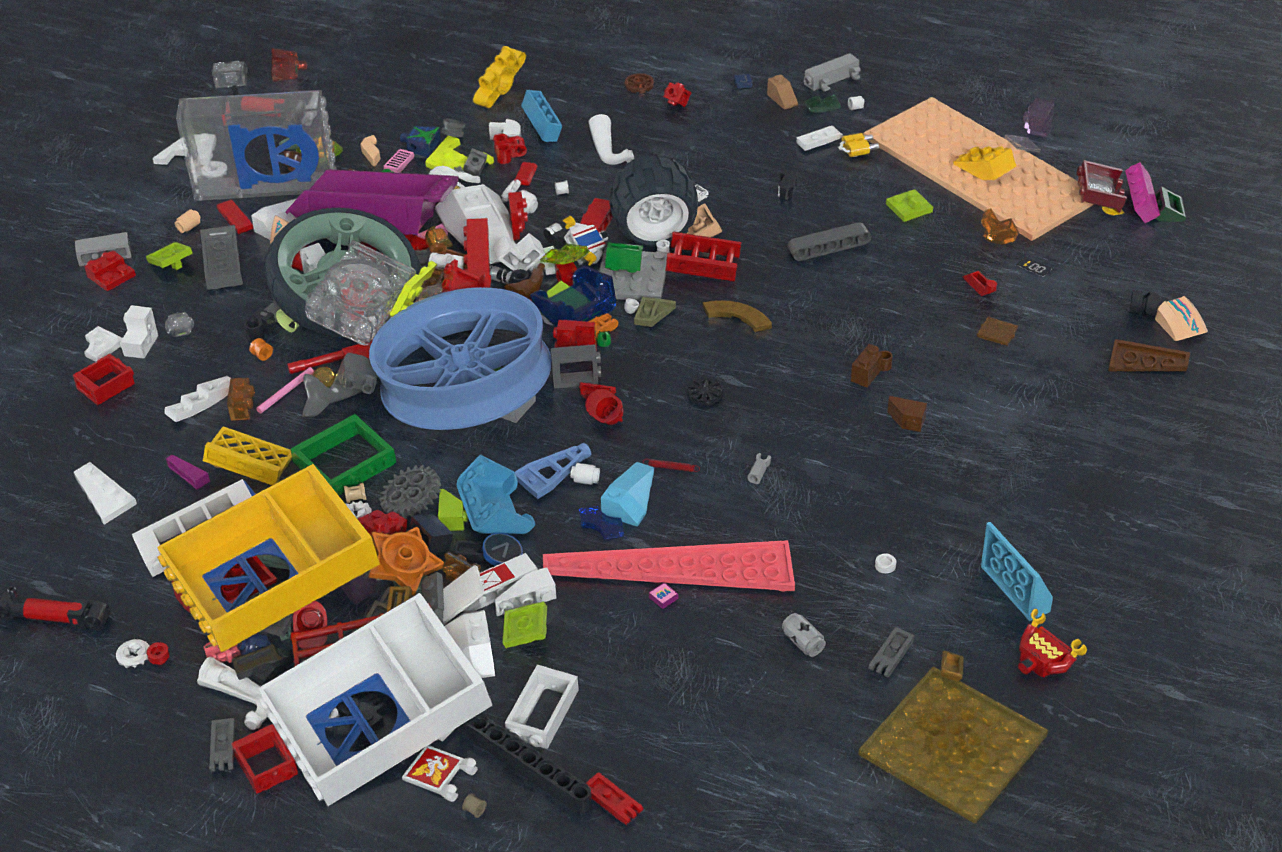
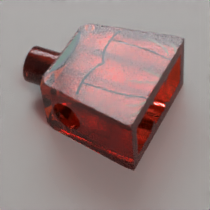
M272 48L271 75L273 82L296 79L298 70L307 69L306 61H298L296 52Z

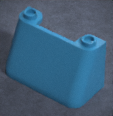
M479 455L457 480V489L472 529L481 534L528 533L536 525L533 517L529 514L522 516L517 514L510 498V494L518 485L515 472L482 455Z

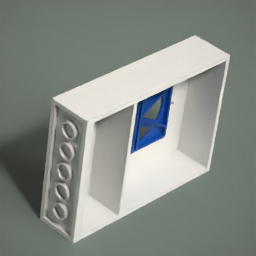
M420 593L258 688L262 696L259 698V701L268 718L274 724L298 767L302 770L307 782L313 788L318 800L324 799L327 806L492 706L484 681ZM376 691L384 693L393 699L397 706V720L389 735L381 740L378 739L353 701L352 695L360 692ZM342 701L352 714V716L328 718L333 709ZM355 724L339 749L330 744L326 737V727ZM363 731L371 746L362 751L350 752V748Z

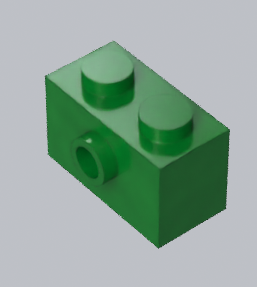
M608 242L605 268H609L612 271L623 269L631 273L640 271L643 246Z

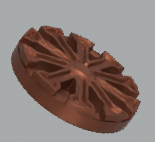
M633 74L625 79V87L632 93H645V91H650L654 86L653 78L647 74Z

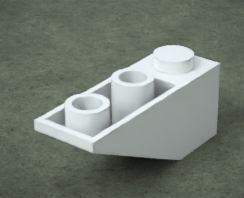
M542 568L525 574L496 598V615L500 616L505 614L507 610L556 599L555 582L548 568Z

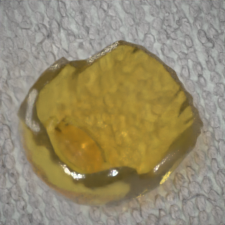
M432 226L427 230L425 242L428 248L435 243H443L447 248L453 245L442 228L435 229L436 226Z

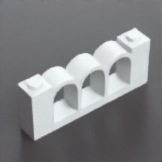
M243 479L132 534L152 577L166 569V567L163 568L157 558L160 555L157 547L161 545V542L181 532L184 533L187 529L207 519L209 520L213 516L252 497Z

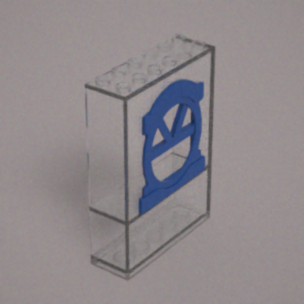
M322 90L180 99L176 119L194 200L301 194L304 190H309L327 169L337 170V166H334L335 153H332L333 140L330 139L331 127L327 122L329 121V114L325 110L327 102L326 97L322 95ZM266 134L273 174L269 175L261 174L248 165L244 153L247 144L252 139ZM274 134L286 136L290 140L276 147ZM297 144L301 150L302 159L299 162L279 153ZM279 162L292 166L295 170L290 173L281 174Z

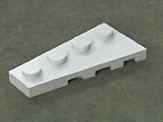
M91 462L74 471L75 478L86 493L90 503L93 504L104 525L137 504L136 499Z

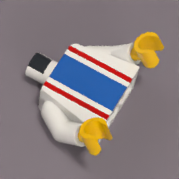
M568 216L563 222L567 224L565 228L570 229L564 237L572 252L581 251V258L577 260L579 265L586 261L589 262V266L596 264L603 254L602 249L605 247L604 241L608 240V234L605 231L598 232L593 225L587 226L576 223L572 216Z

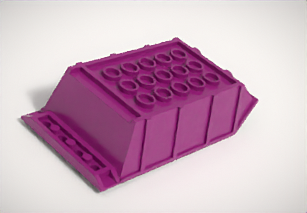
M327 169L309 190H304L285 213L288 214L290 212L297 218L305 213L319 209L350 208L376 215L391 223L405 235H418L422 226L433 216L436 202H443L456 187L459 176Z

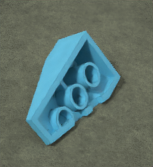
M636 462L610 484L601 497L602 515L638 527L647 512L654 467Z

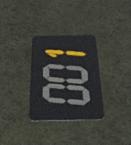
M1024 257L1016 264L1042 277L1052 269L1027 257Z

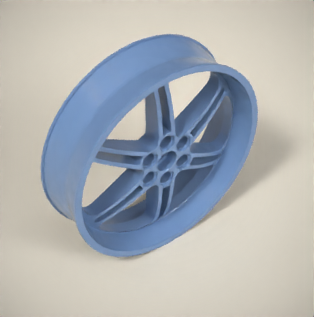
M479 287L440 293L418 301L398 312L380 328L373 338L369 350L371 366L381 380L380 395L384 407L394 418L403 423L433 430L472 427L498 419L518 409L539 392L551 371V354L547 345L542 340L543 320L539 309L532 301L518 293L498 288ZM495 329L509 330L525 335V337L488 347ZM473 330L464 344L453 346L441 338L450 334ZM420 347H423L436 359L397 367L401 361ZM507 365V366H505L504 368H502V369H500V370H498V371H496V372H495L494 370H492V369H495V368H498V367ZM437 382L434 385V387L412 386L416 384H427Z

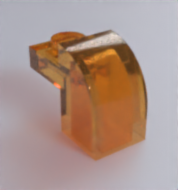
M992 208L985 210L981 219L983 227L986 228L983 236L989 242L1000 245L1014 242L1019 230L1012 218L999 222Z

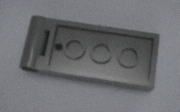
M235 225L200 230L207 289L242 285Z

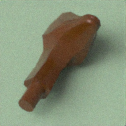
M539 263L537 268H533L530 279L506 284L505 289L518 293L527 299H533L541 287L545 265Z

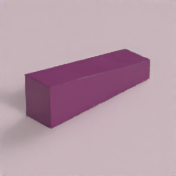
M174 455L166 458L168 467L197 490L210 482L208 473Z

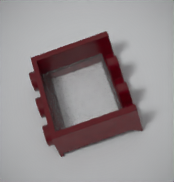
M1084 160L1076 172L1080 187L1081 203L1085 201L1112 209L1116 208L1120 213L1127 199V196H1123L1125 189H1121L1123 179H1119L1122 169Z

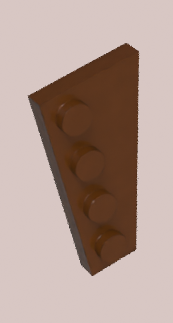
M1115 339L1108 371H1187L1190 352Z

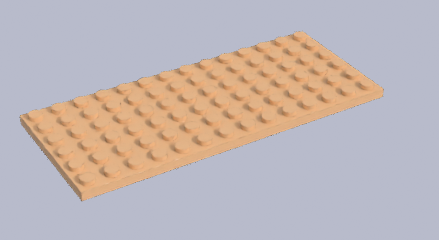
M933 97L864 132V136L873 135V140H869L872 144L878 143L879 148L1031 241L1094 205L1085 201L1081 203L1080 187L1077 180ZM991 146V148L1004 146V148L1012 149L1016 167L996 180H981L955 166L953 161L958 159L959 155L968 153L973 147L985 148Z

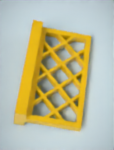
M224 426L212 442H208L205 445L203 456L204 462L270 485L279 482V477L292 460L290 449ZM226 434L232 438L225 439L223 435ZM245 441H246V442H249L250 444H248V445H242L241 442H245ZM233 443L237 444V446L235 447H229L228 445ZM259 448H266V449H268V450H267V451H260ZM252 449L255 450V453H249V454H248L247 451H246V450H252ZM278 454H283V455H286L287 457H281V458H279V457H278ZM273 456L274 459L266 460L265 457Z

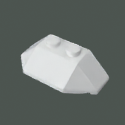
M485 611L463 613L446 624L444 627L481 678L495 676Z

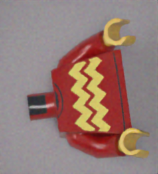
M1034 609L1031 612L1033 621L1031 624H1028L1021 638L1019 646L1021 662L1018 667L1023 674H1028L1033 670L1040 677L1065 673L1077 660V655L1086 654L1087 647L1082 645L1080 649H1077L1081 645V641L1075 639L1071 644V649L1044 627L1038 628V624L1045 622L1046 616L1043 613L1039 619H1036L1038 610Z

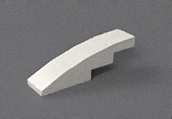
M228 376L198 384L196 392L181 396L180 403L165 407V414L175 422L191 417L224 399L237 389L239 384Z

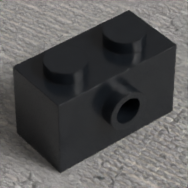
M434 514L412 516L409 530L415 527L419 528L422 540L426 543L431 553L449 551L453 540V533Z

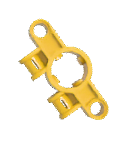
M508 46L502 47L501 53L495 57V62L490 67H487L485 74L478 79L480 87L474 95V104L491 108L501 94H506L511 89L514 76L525 62V52Z

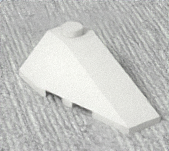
M296 199L263 207L251 215L254 232L270 240L275 215L288 222L297 219L290 212L288 214L285 213Z

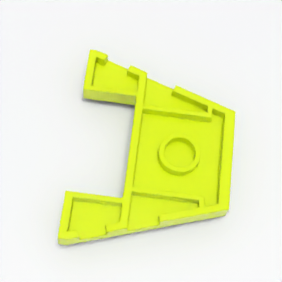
M447 136L425 161L426 167L434 169L437 166H447L454 169V167L461 166L464 169V164L468 157L453 150L460 145V139ZM487 154L486 163L489 165L493 164L494 157Z
M431 260L427 268L424 266L419 275L415 274L405 283L389 314L393 317L398 312L414 304L415 297H418L423 290L421 287L423 282L431 278L437 263Z

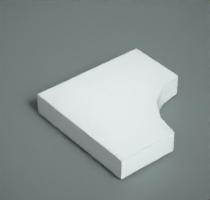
M99 326L85 335L86 341L90 343L84 352L85 356L95 362L120 347L121 337Z

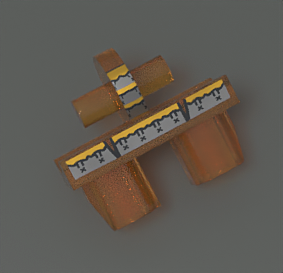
M451 552L445 553L446 562L442 571L446 573V578L449 581L456 580L474 565L478 567L480 573L481 566L477 563L470 564L466 562L465 556L461 554L454 555Z

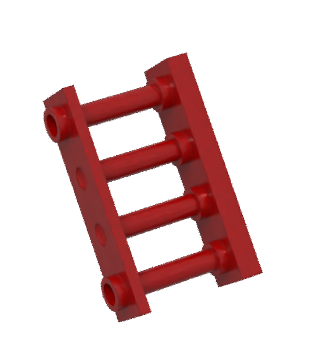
M679 232L672 233L671 247L675 248L674 253L667 254L665 271L735 281L737 263H733V258H739L741 242ZM682 249L692 250V255H681ZM699 252L710 253L709 258H699ZM716 254L727 256L726 262L715 260Z

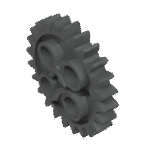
M415 465L412 470L408 467L406 472L400 470L399 476L394 474V480H388L389 485L383 486L385 491L380 492L382 497L379 500L386 514L393 511L405 519L408 515L414 516L416 512L420 515L422 509H428V504H434L432 499L438 498L436 493L441 492L439 488L442 486L441 479L434 469L431 470L430 466L425 468L422 465L418 468Z

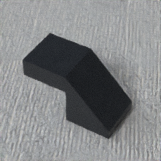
M278 647L275 648L280 665L248 678L261 684L270 682L278 676L281 665L293 663L294 654Z

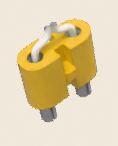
M862 133L842 136V142L838 148L847 152L849 157H857L869 154L870 150L879 149V144L869 145L868 141L873 140L872 134L864 136Z

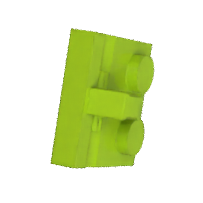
M915 189L886 199V205L904 222L933 212V206Z
M174 242L147 255L146 259L148 263L165 268L171 265L173 269L178 270L182 268L180 260L193 254L191 247Z
M544 601L505 611L503 645L505 648L546 638L547 606Z

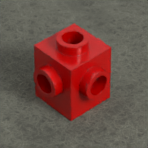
M678 82L676 84L669 83L663 97L668 100L667 103L673 106L678 104L685 107L691 92Z

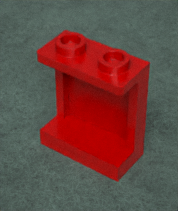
M456 259L444 267L443 272L445 275L442 282V293L466 288H490L491 275L487 273L477 277L459 268L458 260Z

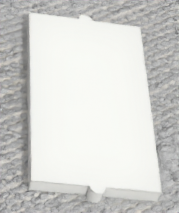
M476 565L443 589V625L485 594L482 585L483 578L480 577Z

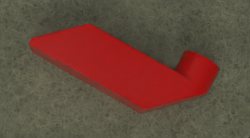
M979 271L963 276V279L981 296L995 292L997 289V282L988 280Z

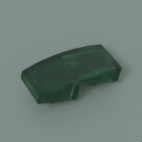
M818 95L804 101L810 112H828L841 108L840 102L835 95L828 96L822 100Z

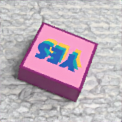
M664 582L649 592V598L664 609L678 599V593Z

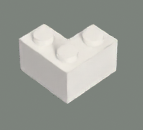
M530 233L517 244L504 236L493 246L497 259L513 271L517 269L527 271L545 255L541 242Z
M131 305L124 314V322L128 331L121 338L120 347L123 350L124 356L144 359L157 339L158 332L152 308Z

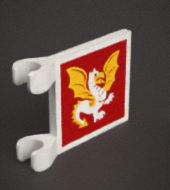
M427 745L402 776V779L441 794L444 798L453 802L458 797V794L455 793L457 788L448 783L457 771L462 769L467 774L474 775L478 769L474 767L476 761L472 758L463 759Z

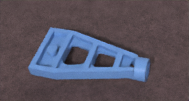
M581 443L578 446H573L528 463L515 471L517 482L539 499L553 490L571 472L572 466H576V463H580L582 460L590 457L591 450L587 444ZM567 458L570 463L565 467H561L557 463V461ZM551 467L556 473L551 478L546 479L538 470Z

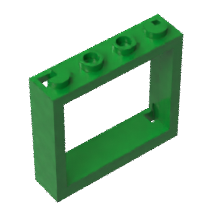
M355 414L290 449L293 463L300 470L314 464L338 496L345 492L344 486H357L396 464L394 449ZM357 434L361 435L379 452L333 479L328 478L310 461Z

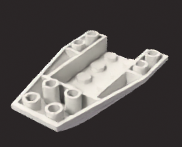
M484 184L453 189L443 202H439L435 206V210L445 229L463 246L464 240H467V237H464L463 229L464 226H467V219L488 218L490 264L501 262L497 259L493 246L499 240L506 236L514 242L510 214L500 196Z

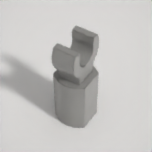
M761 453L756 455V462H754L748 475L750 483H760L766 468L771 464V456L768 455L767 459L763 460L761 459Z

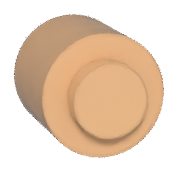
M190 209L177 218L175 226L181 233L188 232L200 224L201 217L197 211Z

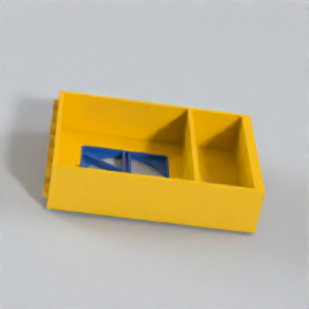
M314 464L157 547L160 553L157 558L163 568L166 567L163 570L168 581L173 580L172 586L177 594L182 593L180 597L184 605L191 607L189 609L191 615L195 620H200L198 624L203 633H209L207 637L213 647L217 645L221 652L380 565L372 537ZM257 555L277 556L288 564L290 570L289 579L267 590L246 559ZM236 564H239L247 575L224 578L227 572ZM248 583L232 604L223 598L221 586ZM256 588L260 595L245 603Z

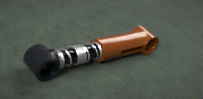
M435 243L430 246V255L431 253L464 257L462 253L447 249V246L443 243ZM490 266L492 280L498 282L502 280L504 284H512L529 279L526 270L517 269L513 272H506V269L502 271L500 267Z

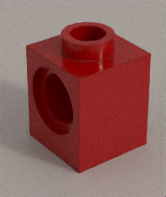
M559 261L562 264L555 263V276L558 282L563 281L568 286L579 284L578 270L573 261L567 264H563L564 261Z

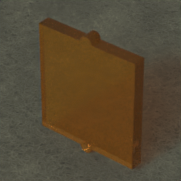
M987 317L984 324H981L977 337L1008 346L1011 339L1015 337L1018 325Z

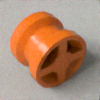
M257 338L251 343L250 352L257 356L258 359L265 361L271 357L273 347L266 343L265 340Z

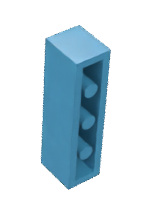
M526 90L521 107L542 141L557 142L563 125L541 91Z

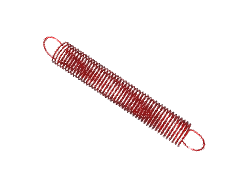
M655 459L649 460V462H654L649 464V466L665 469H684V471L693 472L696 466L685 463L667 464L666 462L670 461ZM670 466H680V467H674V468H667V467H670Z

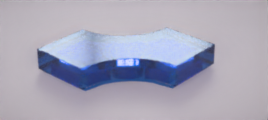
M599 506L579 508L581 527L597 530L602 534L603 539L624 537L621 518L605 515Z

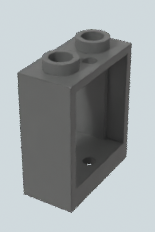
M595 345L551 348L554 389L578 387L580 382L598 384V377H601V366H597V363H601L600 352H596ZM592 361V371L560 374V363Z

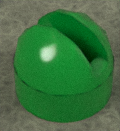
M607 331L599 332L597 334V344L601 347L609 346L611 344V335Z

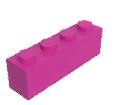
M1140 162L1132 165L1125 172L1134 209L1143 222L1147 223L1160 216L1149 173Z

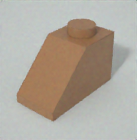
M776 75L768 79V96L784 110L798 105L792 86L785 77Z

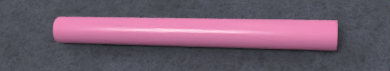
M311 367L306 369L256 408L260 414L302 383L305 374L312 375L314 370Z

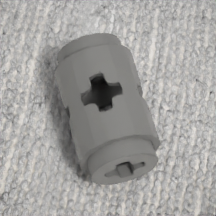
M793 613L784 620L782 624L784 634L804 654L814 657L824 649L826 645L824 636L802 615Z

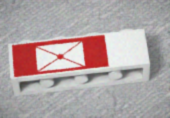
M524 553L479 573L480 577L483 578L482 585L485 594L462 612H474L494 603L496 598L525 574L536 571L537 567L528 555Z

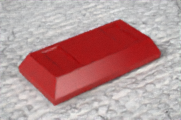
M523 162L514 181L518 179L521 182L520 185L529 186L538 166L535 163Z

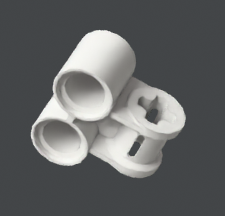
M431 253L429 262L432 260L437 263L433 273L445 274L443 272L444 267L454 259L458 260V267L463 269L464 257Z

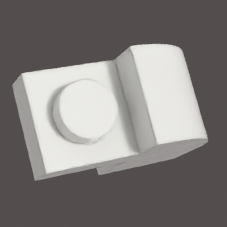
M506 119V123L490 122V139L494 140V136L499 133L506 134L508 137L521 136L519 123L510 119Z

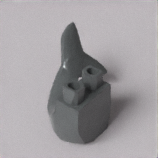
M347 353L341 362L331 388H327L315 376L305 374L303 379L308 399L303 409V417H315L330 403L347 399L361 392L367 394L374 392L378 375L374 372L370 359L362 355Z

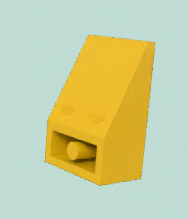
M991 146L985 148L973 147L968 153L959 155V158L953 161L955 166L981 180H996L1016 167L1012 149L1004 148V146L991 148Z

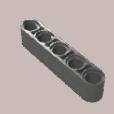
M859 222L794 238L789 241L787 248L795 260L801 261L867 244L872 236L864 224Z

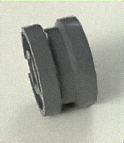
M443 119L444 127H442L441 133L453 137H463L464 122L461 121L460 123L455 119Z

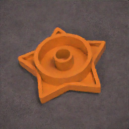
M418 527L407 532L392 535L373 532L371 535L380 565L370 570L369 578L393 580L400 586H410L412 589L411 595L415 596L422 577L443 568L444 562L429 551L428 546L422 540Z

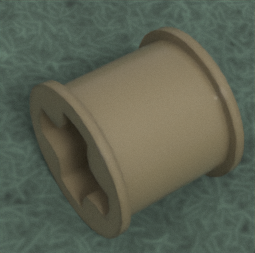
M469 794L463 802L462 809L478 818L485 811L487 803L475 797L474 794Z

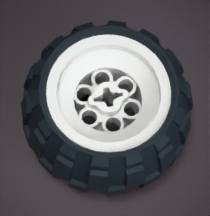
M647 155L635 161H630L623 170L618 171L612 183L609 203L613 220L628 240L635 241V244L641 246L657 247L656 243L659 240H667L671 244L673 232L688 233V229L690 226H693L697 215L698 195L692 177L679 162L674 159H667L662 155Z

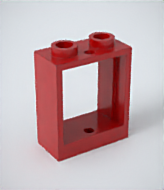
M111 354L73 374L76 388L97 405L135 384L134 372L131 367L124 365L119 358H115ZM111 372L118 375L99 387L94 383Z
M273 724L231 743L235 758L256 794L268 790L272 786L289 780L298 774L295 759ZM275 746L284 763L255 776L246 760Z

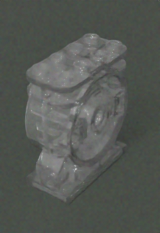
M352 240L349 243L348 251L341 258V261L334 264L326 272L324 280L320 281L318 286L314 287L312 292L307 295L305 307L307 318L360 345H368L377 334V331L390 319L389 314L394 307V303H396L405 283L416 274V270Z

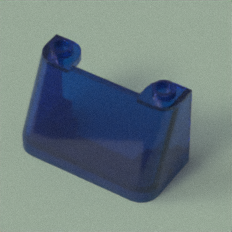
M585 265L574 272L572 277L573 285L550 298H548L547 293L543 290L530 294L532 302L555 327L558 326L559 320L588 322L603 314H608L616 306L613 277Z

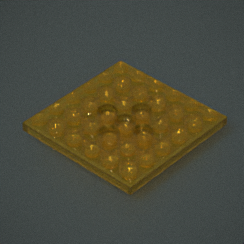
M932 667L860 747L859 755L969 821L976 823L1046 738L1048 730L961 681L942 677L941 670Z

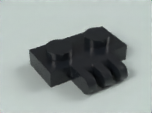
M372 692L362 699H359L356 695L351 696L372 730L383 723V717L379 714L387 708L385 702H382ZM344 702L337 706L338 712L342 716H352Z

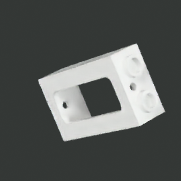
M537 665L505 722L506 730L525 743L531 744L534 747L548 749L578 692V677ZM545 689L561 692L563 695L544 731L525 725Z

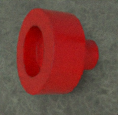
M161 642L150 645L146 651L148 660L152 664L162 665L170 656L168 646Z

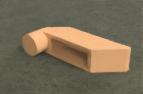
M374 135L364 138L361 143L362 153L373 167L380 160V152L375 146L377 141Z

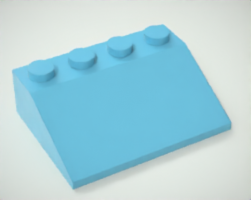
M988 522L986 525L981 567L1029 621L1033 620L1031 612L1034 609L1038 610L1035 618L1042 616L1043 613H1049L1053 597L1040 575L991 522Z

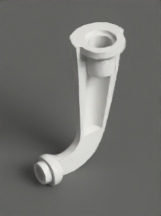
M596 115L589 119L588 124L593 142L604 163L616 165L624 161L629 163L631 160H634L632 150L625 149L620 154L612 153L611 120L607 115Z
M208 657L199 670L198 684L254 703L257 706L256 712H249L244 723L251 730L259 729L268 718L259 701V698L262 697L258 690L260 686L247 677L238 680L234 669L213 657Z

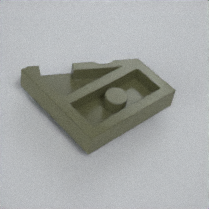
M642 297L634 318V324L654 326L676 308V301Z

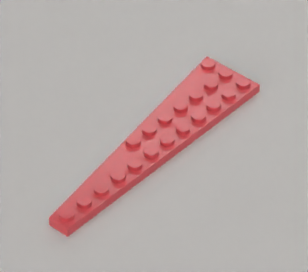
M788 540L543 554V568L547 567L550 574L555 576L768 589L782 592L795 591Z

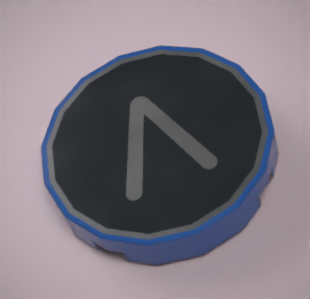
M505 533L489 535L482 545L485 560L494 566L523 554L520 542L513 536Z

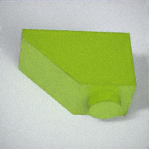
M440 489L438 519L450 531L464 530V523L468 522L466 510H464L463 502L445 489Z

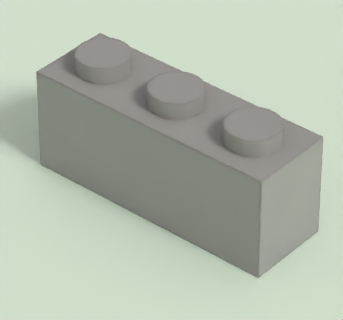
M127 232L75 241L79 266H85L88 261L96 260L103 253L113 250L121 255L123 259L132 258Z

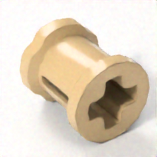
M364 483L353 487L344 486L347 503L358 499L366 500Z

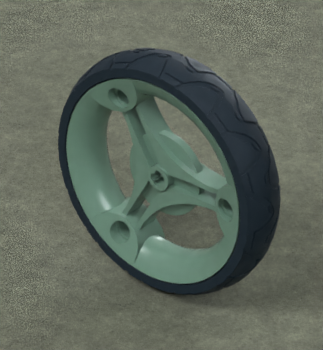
M350 208L319 209L297 217V219L292 220L283 227L274 237V241L271 242L265 259L267 286L274 301L281 310L293 321L311 331L340 338L359 337L355 327L361 318L350 320L344 307L322 303L308 294L325 290L338 293L339 289L355 286L359 294L363 295L367 291H373L375 297L372 299L377 302L374 305L366 306L368 315L387 311L391 312L405 283L415 274L419 275L421 271L419 259L414 248L400 230L376 215ZM325 238L337 244L334 251L321 257L316 269L305 274H300L292 269L294 257L307 244ZM364 242L383 253L394 269L395 279L385 283L371 274L368 262L355 252L354 245ZM341 245L349 246V251L341 250Z

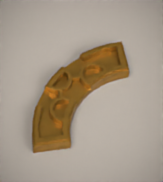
M733 301L703 302V309L708 318H731L735 316L741 318L742 322L748 324L754 332L772 328L771 321L762 312L749 305Z

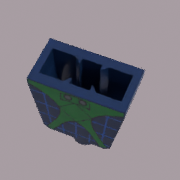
M415 126L409 134L401 133L400 141L407 143V151L429 157L441 142L440 127Z

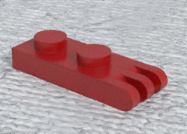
M599 772L586 782L591 789L592 799L627 825L630 822V818L634 819L637 813L643 811L641 804Z

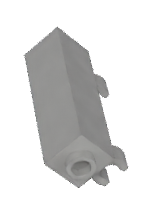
M849 53L805 70L804 84L813 91L819 88L827 91L830 90L829 84L850 76L856 80L860 78V75H858L859 71H861L859 60Z

